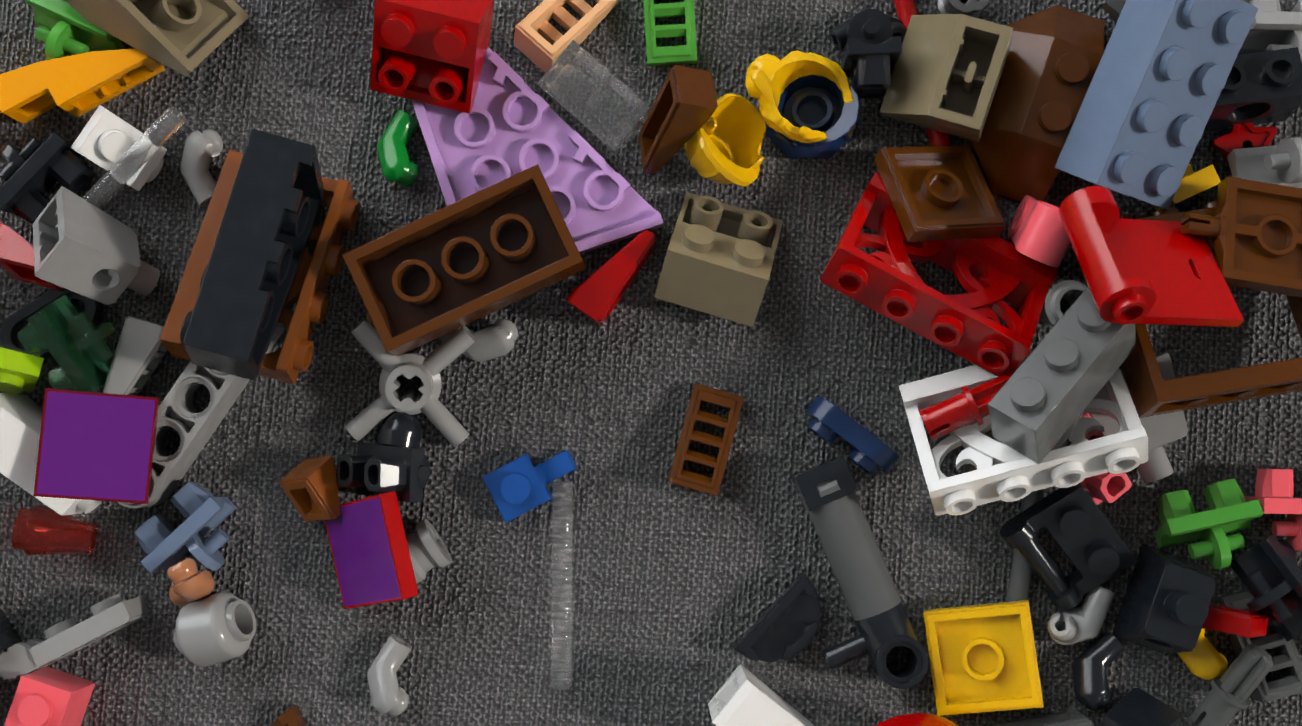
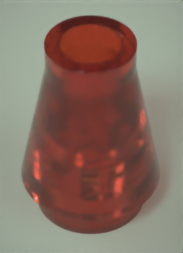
M35 505L33 509L21 508L13 528L12 547L13 549L24 550L26 556L65 553L91 554L96 543L98 526L97 523L85 522L68 515L61 516L54 510L40 505Z

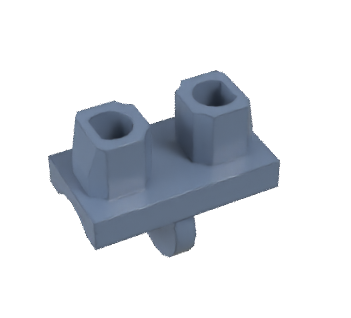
M188 482L170 500L186 518L182 524L174 530L162 515H154L134 532L141 547L148 554L141 563L150 573H155L159 568L168 571L169 567L176 565L189 552L191 554L187 558L195 560L197 569L203 564L206 568L216 572L225 564L224 557L218 549L229 540V536L220 528L210 537L206 538V536L237 507L228 497H215L198 482Z

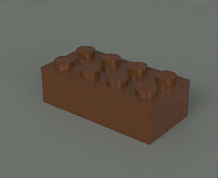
M538 164L342 254L386 352L395 356L411 351L586 269Z

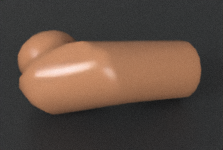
M186 558L178 562L176 565L169 567L167 571L168 577L173 581L169 589V596L171 601L177 606L183 607L190 602L204 599L214 588L215 583L212 574L208 570L199 572L196 562L192 558Z

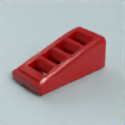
M646 229L643 233L636 236L570 292L565 299L566 303L597 325H603L656 247L655 235Z

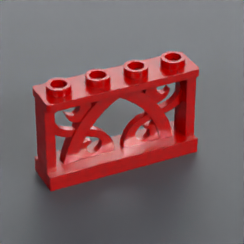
M875 171L849 217L850 219L820 278L821 282L998 377L1015 371L1031 351L1032 339L1049 287L1055 280L1058 268L1023 255L1015 249V245L1000 237L908 242L882 178ZM863 225L878 232L879 235L860 233ZM859 248H872L882 252H874L869 255ZM911 261H932L953 272L959 283L969 293L944 295L927 286L918 275ZM1004 301H1007V302H1009V303H1011V304H1013V305L1019 307V308H1020L1019 313L1017 314V313H1016L1007 303H1005ZM997 315H999L1004 320L1008 328L1000 325V321Z

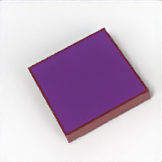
M45 388L33 496L148 504L160 398Z

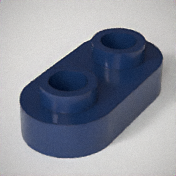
M817 395L805 410V413L811 418L807 427L827 443L832 444L837 438L853 450L848 458L871 476L878 469L888 474L900 458L888 445L823 397Z

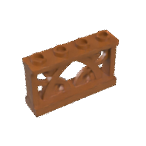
M229 150L161 334V342L174 357L190 360L183 342L180 340L182 324L188 312L194 309L200 291L201 278L209 263L244 153ZM322 177L326 195L324 204L327 206L328 212L324 222L313 229L308 244L317 243L313 257L311 259L306 247L277 326H282L286 329L284 344L278 350L265 355L258 375L282 380L284 383L294 385L299 371L306 372L311 363L314 342L310 341L315 322L321 324L325 319L329 306V293H326L331 275L338 276L344 261L342 254H345V248L341 246L346 229H354L359 215V200H355L351 183L347 180L339 179L337 181ZM297 302L294 314L292 315L286 309Z

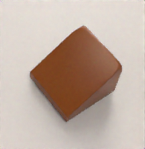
M331 455L306 459L279 481L281 487L305 521L332 520L341 515L336 468Z

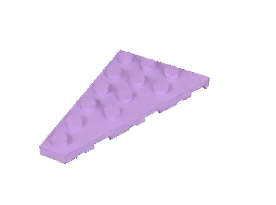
M489 47L470 114L411 100L447 206L538 164L580 254L639 235L646 229L651 231L664 226L661 214L649 205L621 174L617 173L607 164L605 159L578 132L574 131L550 108V105L539 94L535 93Z

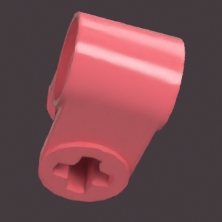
M1026 195L1013 216L1008 230V237L1015 244V249L1018 252L1036 261L1058 268L1070 244L1059 215V207L1040 200L1037 201L1035 198Z

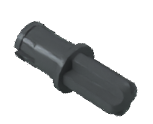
M1254 644L1246 645L1223 676H1217L1211 680L1212 689L1194 712L1188 716V724L1195 726L1198 722L1200 723L1198 726H1226L1239 709H1247L1251 704L1249 696L1273 667L1270 654Z

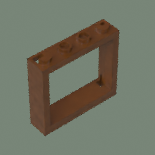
M1217 201L1204 204L1197 210H1191L1190 212L1215 216ZM1170 207L1168 210L1162 209L1151 214L1149 217L1138 219L1181 222L1185 212H1180V209L1177 207ZM1127 214L1121 215L1119 217L1123 219H1132L1131 216ZM1205 237L1206 241H1207V240H1212V239L1209 238V237ZM1286 295L1302 340V298ZM1135 324L1136 348L1121 365L1139 418L1302 391V358L1162 380L1145 324Z

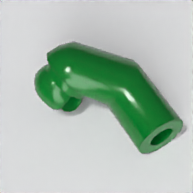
M400 109L397 110L379 140L377 153L383 176L390 183L396 181L399 186L408 187L415 182L419 175V167L417 164L409 161L406 149L408 142L419 126V122L416 118Z

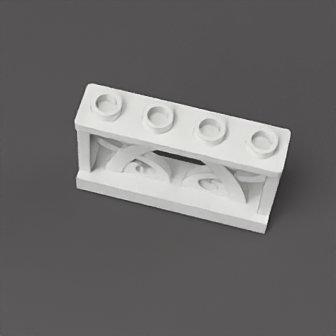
M972 365L899 385L934 513L937 516L944 514L963 515L971 512L979 505L998 500L1005 502L1017 501L1025 498L1033 491L1053 486L1058 488L1072 487L1081 483L1085 478L1107 472L1112 474L1126 473L1148 461V436L1141 424L1120 368L1117 369L1106 383L1111 400L1093 399L1040 464H1037L1011 447L984 435L992 429L990 415L982 418L984 424L978 426L976 422L973 425L963 426L950 432V436L939 442L932 450L930 449L924 423L918 410L940 403L961 393V387L965 385L970 390L998 377L977 365ZM1102 413L1108 415L1118 422L1120 431L1116 434L1088 440L1086 436L1089 432L1096 430L1105 432L1102 423L1098 420L1083 417V414ZM962 445L966 449L962 450L957 456L956 469L958 470L964 464H972L976 466L977 470L946 477L940 470L941 463L949 452Z

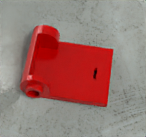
M1102 186L1081 188L1070 194L1061 203L1059 208L1060 218L1103 320L1124 325L1133 323L1239 327L1244 321L1205 237L1182 234L1180 228L1184 225H1181L1180 221L1119 218L1120 211L1112 192Z

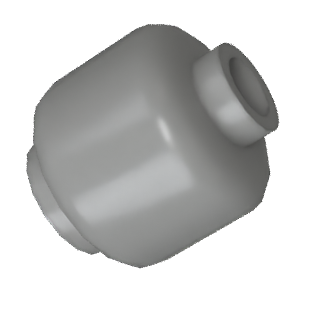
M217 592L204 599L190 602L180 609L173 632L174 643L178 651L191 663L199 667L213 666L240 657L249 649L256 632V618L252 608L246 601L230 592Z

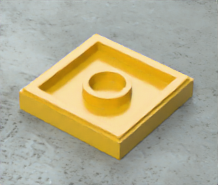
M1029 600L924 610L923 615L938 716L1044 708Z

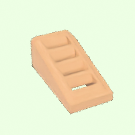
M544 0L515 26L514 45L545 74L551 75L620 0H594L597 4L593 8L584 0ZM565 3L582 17L579 21L563 8ZM551 18L567 31L564 35L549 23Z

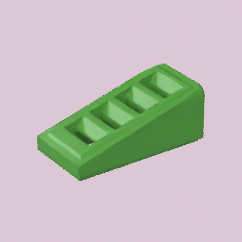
M643 0L647 66L697 63L694 0L654 4V0ZM684 16V24L655 25V18ZM685 37L686 45L656 47V38Z

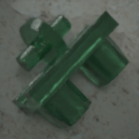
M66 295L54 300L27 319L30 323L18 333L17 337L27 352L37 355L48 349L59 365L48 372V382L53 389L86 392L98 391L99 387L106 382L112 364L109 358L114 355L104 341L105 337L115 331L111 322L106 321L95 327L85 311L78 314Z

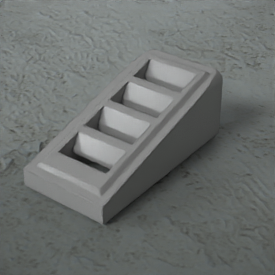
M131 316L125 319L102 393L132 396L140 394L168 351L160 340L165 325Z

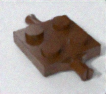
M1227 176L1218 184L1217 212L1215 216L1196 214L1190 211L1184 213L1181 220V225H1184L1180 228L1181 233L1212 239L1215 250L1214 258L1228 286L1302 298V188Z

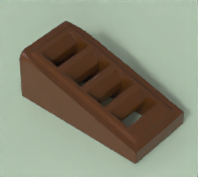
M674 65L671 68L638 135L642 166L645 174L655 175L715 112L718 104L713 77L710 72Z
M695 383L667 482L718 496L740 415L743 396ZM701 400L730 408L727 418L698 410ZM695 420L724 428L722 438L693 430ZM690 440L718 447L717 456L713 457L688 450ZM684 460L713 467L711 477L683 470Z

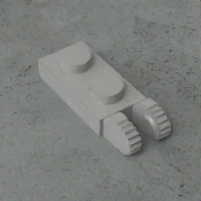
M120 594L111 596L90 607L93 614L92 617L78 624L75 618L72 617L44 630L43 632L47 640L34 638L3 650L0 654V677L3 680L9 679L11 681L21 678L22 675L45 668L148 616L150 611L142 596L123 601Z

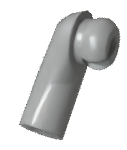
M207 129L203 132L195 130L186 138L180 166L181 174L201 208L209 205L216 186V182L208 169L210 157L218 156L223 149L220 135L212 129Z

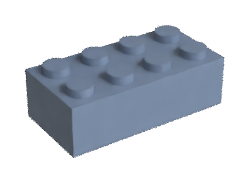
M1126 0L1054 168L1168 210L1259 8L1243 0Z

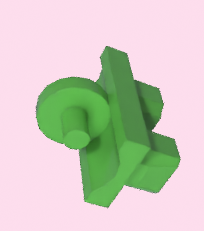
M24 0L25 3L34 7V21L39 26L35 37L45 42L44 52L48 60L86 53L89 50L124 49L120 39L86 21L65 0Z
M1234 478L1215 482L1203 490L1210 509L1196 513L1188 490H1178L1163 494L1157 501L1159 519L1162 525L1154 534L1159 549L1202 539V542L1188 544L1189 555L1192 559L1207 557L1211 566L1216 570L1230 567L1231 551L1245 547L1244 538L1240 533L1226 536V534L1249 529L1251 527V519L1261 517L1264 514L1258 499L1246 502L1245 496Z

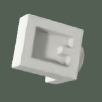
M99 105L71 146L76 152L115 175L137 191L159 174L163 166V156L167 151L165 147L101 105Z

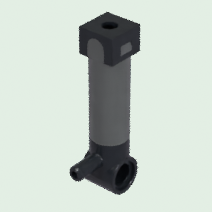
M834 457L791 475L802 505L808 511L859 632L858 636L823 650L822 654L828 668L834 669L868 654L870 666L885 683L899 689L915 686L922 681L927 673L929 663L927 652L919 643L856 495L858 489L844 457ZM897 646L907 647L910 655L907 665L899 671L888 670L886 656L889 651Z

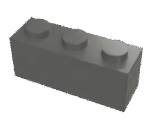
M1087 287L988 403L993 437L1040 464L1136 348L1135 324L1124 325L1103 320L1089 287Z

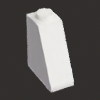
M0 393V473L33 496L43 409L27 395ZM34 496L61 516L82 514L83 512L87 514L103 502Z

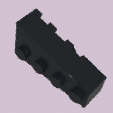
M251 129L209 263L201 278L200 291L194 309L188 312L182 324L180 340L183 342V346L192 364L256 381L326 198L316 147L314 145Z

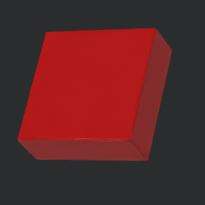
M1210 605L1208 616L1202 628L1247 638L1266 636L1268 617H1265V614L1252 613L1220 605Z

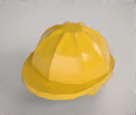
M727 93L717 98L718 107L715 112L684 144V148L691 167L696 169L700 176L719 184L734 183L739 186L748 187L758 178L760 165L764 160V157L760 155L767 126L758 109L748 99L738 94Z

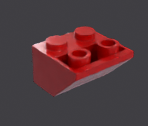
M375 0L370 90L470 114L490 41L494 0Z

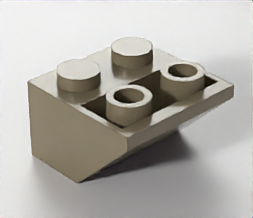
M964 14L912 15L902 43V53L895 64L891 76V84L887 88L880 109V115L979 143L1011 48L1014 28Z
M687 192L666 252L654 298L753 327L769 282L783 220L770 217L761 211H749L722 203L711 196H699Z

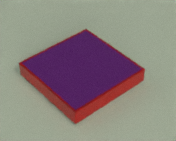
M392 491L340 504L341 515L336 519L325 520L344 609L405 600L418 596V588L396 492Z

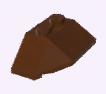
M1055 5L1006 25L1014 28L1011 48L980 141L978 143L969 140L991 194L1019 204L1026 195L1035 198L1037 201H1044L1060 171L1054 167L1104 53L1105 21L1060 5Z

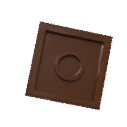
M969 145L880 148L874 158L908 242L998 237L1006 227Z

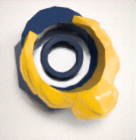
M797 50L790 52L781 60L771 54L758 56L748 67L745 86L749 96L759 101V110L767 126L765 135L788 158L830 159L847 141L852 140L858 127L859 98L856 91L848 83L845 72L836 62L816 53H805Z

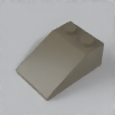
M65 0L86 21L185 77L250 17L235 0Z

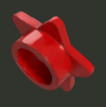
M1252 123L1233 125L1230 133L1212 140L1211 146L1222 152L1224 161L1229 165L1227 156L1233 149H1242L1243 142L1250 143L1251 148L1269 146L1277 134V128L1273 126L1255 127Z

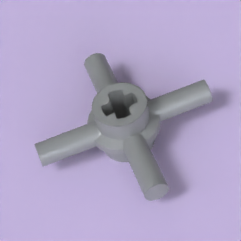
M367 319L350 332L383 368L379 378L381 396L345 425L346 430L355 440H361L394 411L410 415L423 412L454 448L469 436L466 429L438 399L442 388L440 372L476 342L464 326L452 334L427 357L418 353H404L400 356H395L386 352L377 330ZM402 374L407 379H411L414 376H418L421 379L418 387L419 393L413 388L408 389L406 392L400 388L404 379L401 376Z

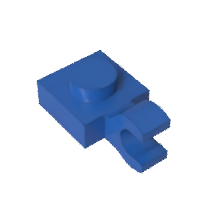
M569 450L546 460L536 466L531 454L527 453L482 478L506 523L551 500L553 497L546 484L578 467Z

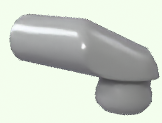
M508 319L496 320L494 326L476 332L464 326L476 342L462 354L477 362H485L507 355L514 348L519 331L516 325ZM458 329L441 336L439 340L444 342Z
M1098 586L1086 594L1080 607L1052 615L1047 624L1052 640L1058 644L1071 645L1096 637L1100 632L1116 593Z
M393 634L390 635L369 667L367 679L372 706L381 714L388 713L392 716H397L406 710L409 703V695L403 688L399 687L396 673L410 653L412 646Z

